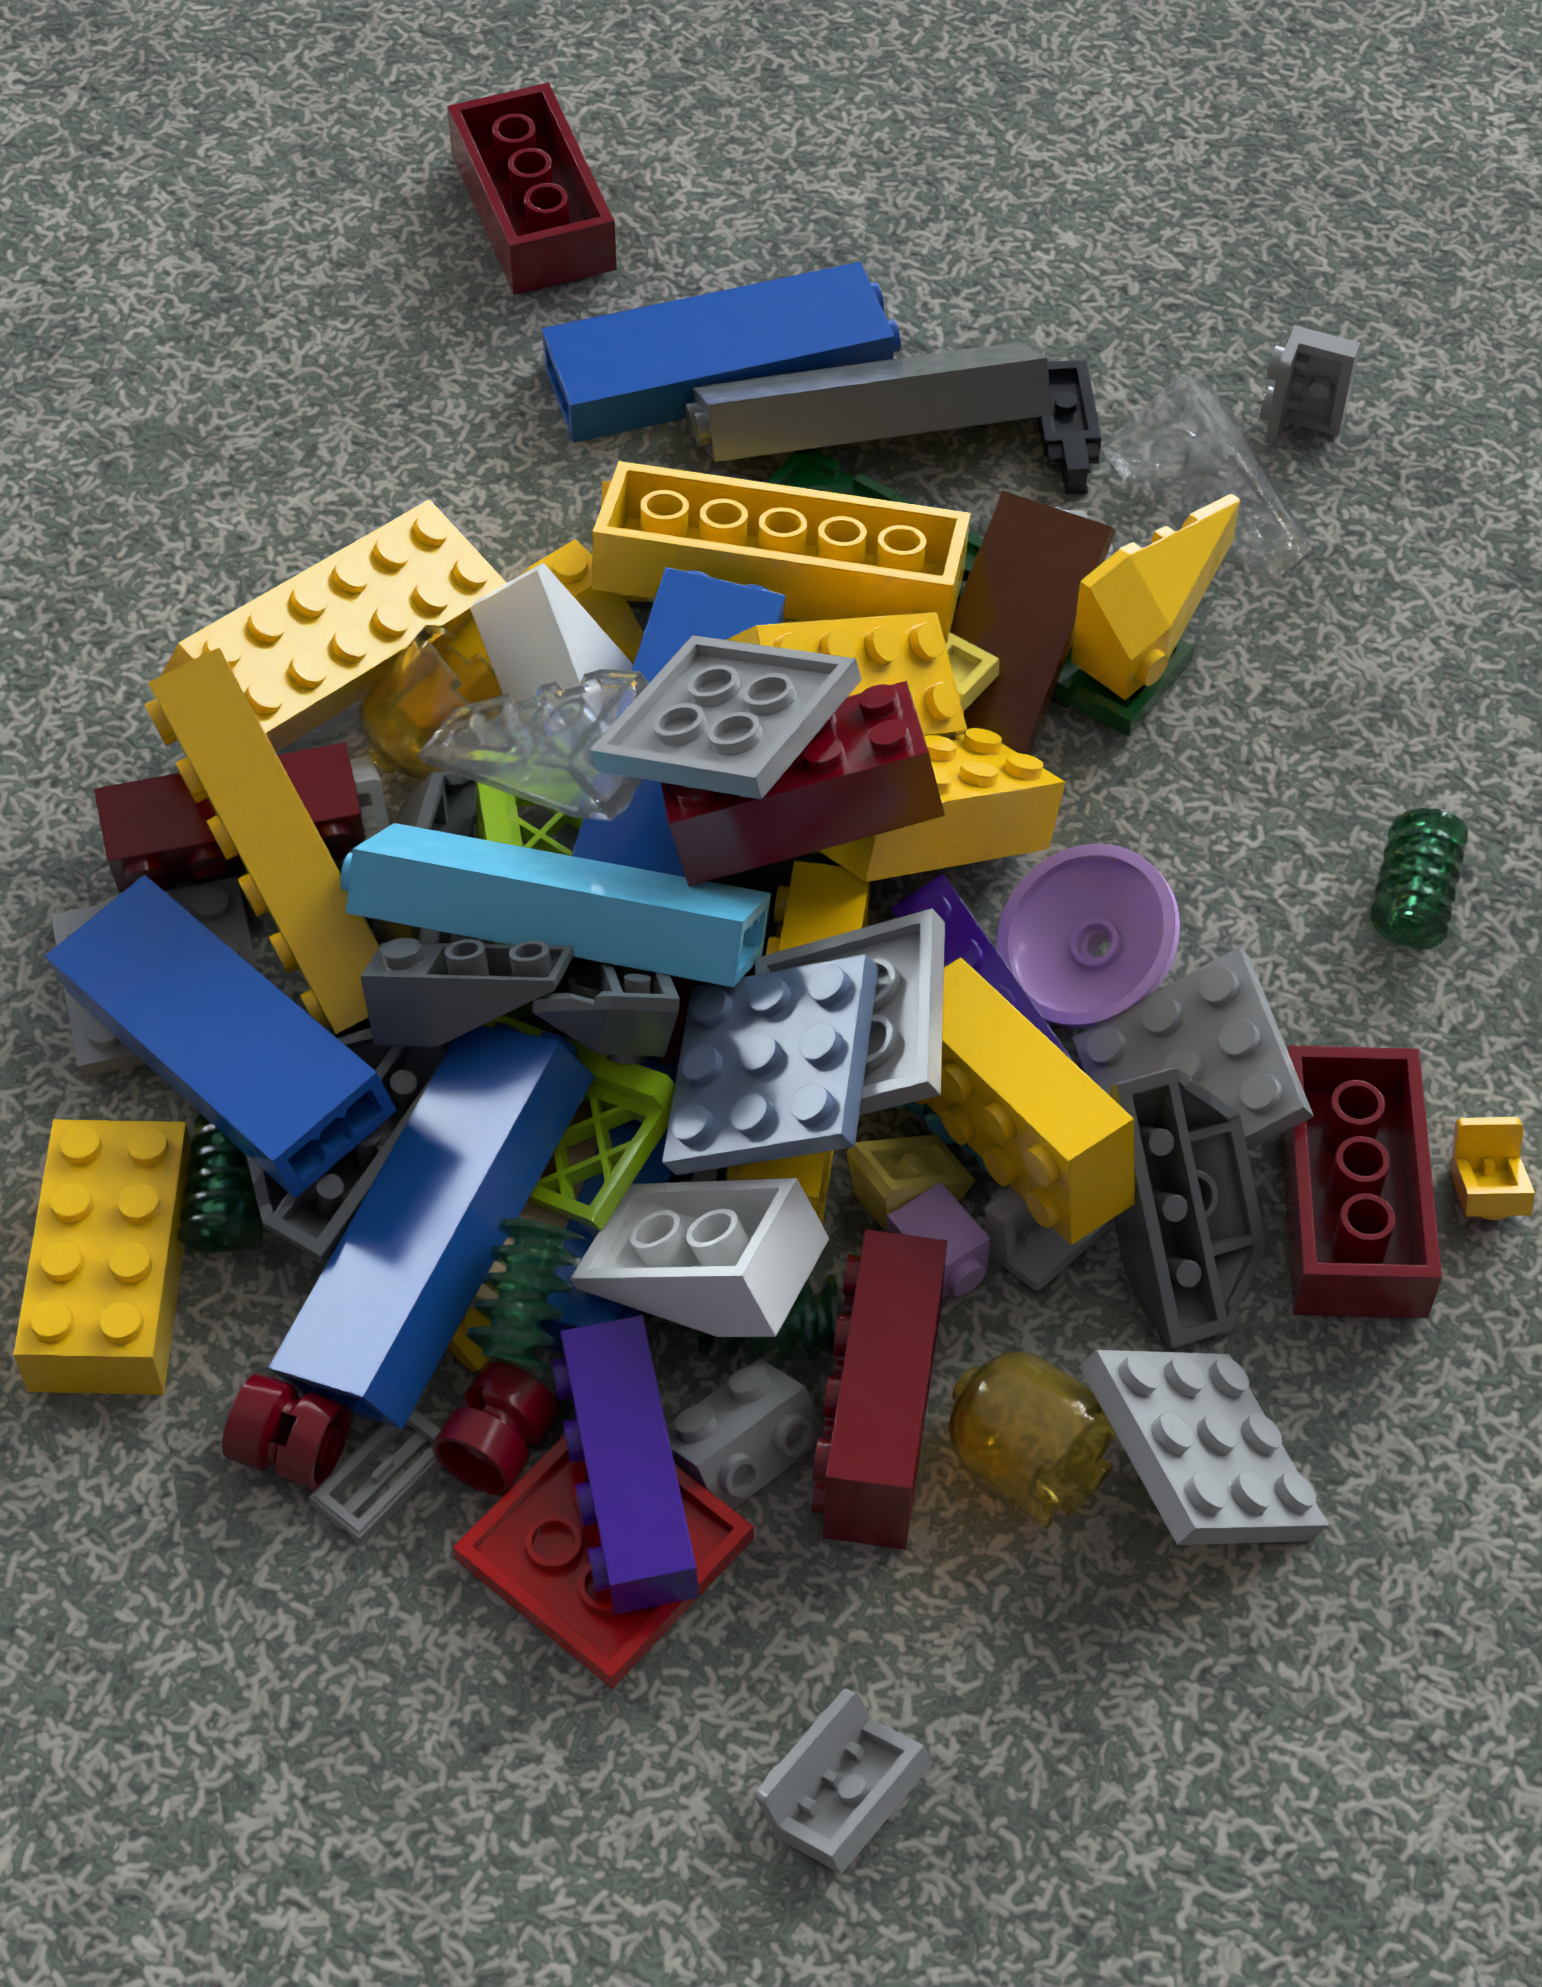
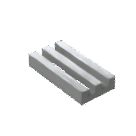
M369 756L350 759L361 811L362 828L366 840L390 826L381 780L375 763Z
M413 1409L403 1429L383 1423L309 1496L311 1507L320 1514L323 1512L327 1515L333 1525L340 1530L344 1529L348 1532L351 1539L362 1547L442 1466L435 1457L432 1445L360 1518H357L356 1515L429 1441L433 1444V1440L441 1429L416 1409ZM408 1426L416 1430L391 1457L386 1458L372 1472V1476L343 1505L335 1500Z

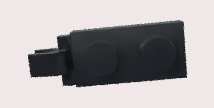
M1087 360L1049 361L1047 363L1052 415L1037 417L1043 456L1047 457L1048 466L1061 465L1065 494L1088 493L1087 480L1088 473H1090V464L1099 463L1102 437Z

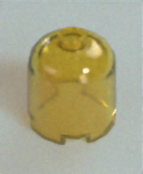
M425 625L369 688L362 700L359 711L360 724L364 736L370 744L367 752L374 763L389 774H394L398 771L403 775L422 781L432 772L453 770L514 711L513 707L505 703L506 701L495 672L485 659L476 653L468 661L461 653L449 645L456 636L437 625Z
M1028 1351L1004 1352L980 1367L973 1366L969 1368L957 1381L952 1393L954 1404L948 1425L953 1452L964 1464L1044 1528L1052 1525V1514L1059 1509L1069 1517L1073 1516L1095 1494L1109 1475L1113 1465L1103 1457L1111 1443L1112 1437H1118L1093 1391L1040 1356Z

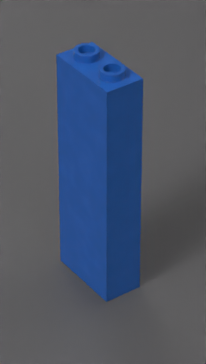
M861 262L542 328L544 365L573 443L686 419L685 405L694 403L692 389L694 386L894 359V353L901 350L898 326L894 319L887 320L884 314V302L880 286L877 282L870 283Z
M665 567L616 720L692 635L726 640L755 625L781 624L784 617L785 595L771 592L759 585H741L711 578L700 571H681ZM599 772L572 856L685 877L669 827L661 782Z
M145 874L45 955L70 996L295 1199L397 1111L379 1075L373 1068Z
M495 1022L492 1027L482 1025L453 1040L269 1365V1369L287 1383L294 1385L303 1396L314 1392L347 1404L352 1414L403 1429L595 1078L575 1057L577 1049L571 1042L557 1034L546 1031L542 1032L540 1037L524 1034L518 1029L502 1022Z

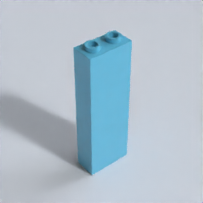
M393 823L353 848L352 852H349L344 860L340 880L342 891L348 892L347 914L510 945H517L525 941H542L548 944V946H573V957L735 987L754 966L756 958L762 956L771 893L708 881L688 886L686 877L397 823Z

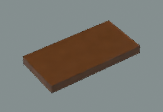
M1002 490L955 610L950 633L999 658V675L964 711L967 730L979 728L992 731L1002 738V744L1017 753L1030 754L1073 643L1080 581L1105 561L1116 533L1112 526Z

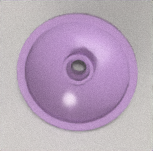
M1111 844L1079 845L1060 851L1034 867L1016 886L1000 918L996 950L1046 1022L1066 1028H1091L1130 1010L1142 999L1152 995L1161 985L1173 963L1178 947L1180 933L1178 906L1165 878L1142 856L1126 848ZM1104 942H1110V948L1107 953L1102 957H1096L1097 948Z

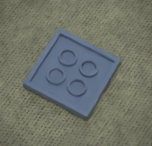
M866 954L743 977L735 987L714 983L691 987L662 1163L676 1175L855 1147L878 966Z

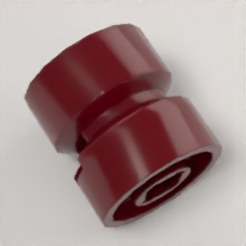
M489 1362L483 1365L465 1392L462 1401L464 1407H459L451 1413L433 1440L432 1450L441 1465L459 1481L489 1495H503L512 1488L528 1463L530 1454L526 1445L539 1446L556 1420L560 1408L556 1398L547 1387L532 1375L518 1367L503 1362Z
M255 1373L246 1380L230 1409L224 1427L222 1453L229 1460L259 1471L267 1470L274 1464L279 1478L316 1491L332 1474L344 1451L351 1425V1410L347 1404L314 1392L307 1393L299 1399L298 1391L294 1385L262 1373Z

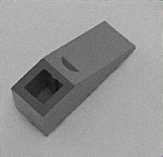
M399 938L389 942H382L360 976L374 1045L438 1047L556 989L574 956L573 946H548V944L542 941H525L517 945L484 944L475 939H465L454 943H420L414 938Z

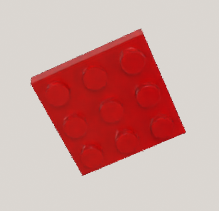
M564 1434L453 1546L454 1559L613 1689L698 1598L614 1615L610 1590L596 1592L592 1577L588 1548L601 1546L597 1524L583 1527L575 1484L588 1482L585 1462H570ZM675 1465L697 1568L700 1597L754 1539V1526Z

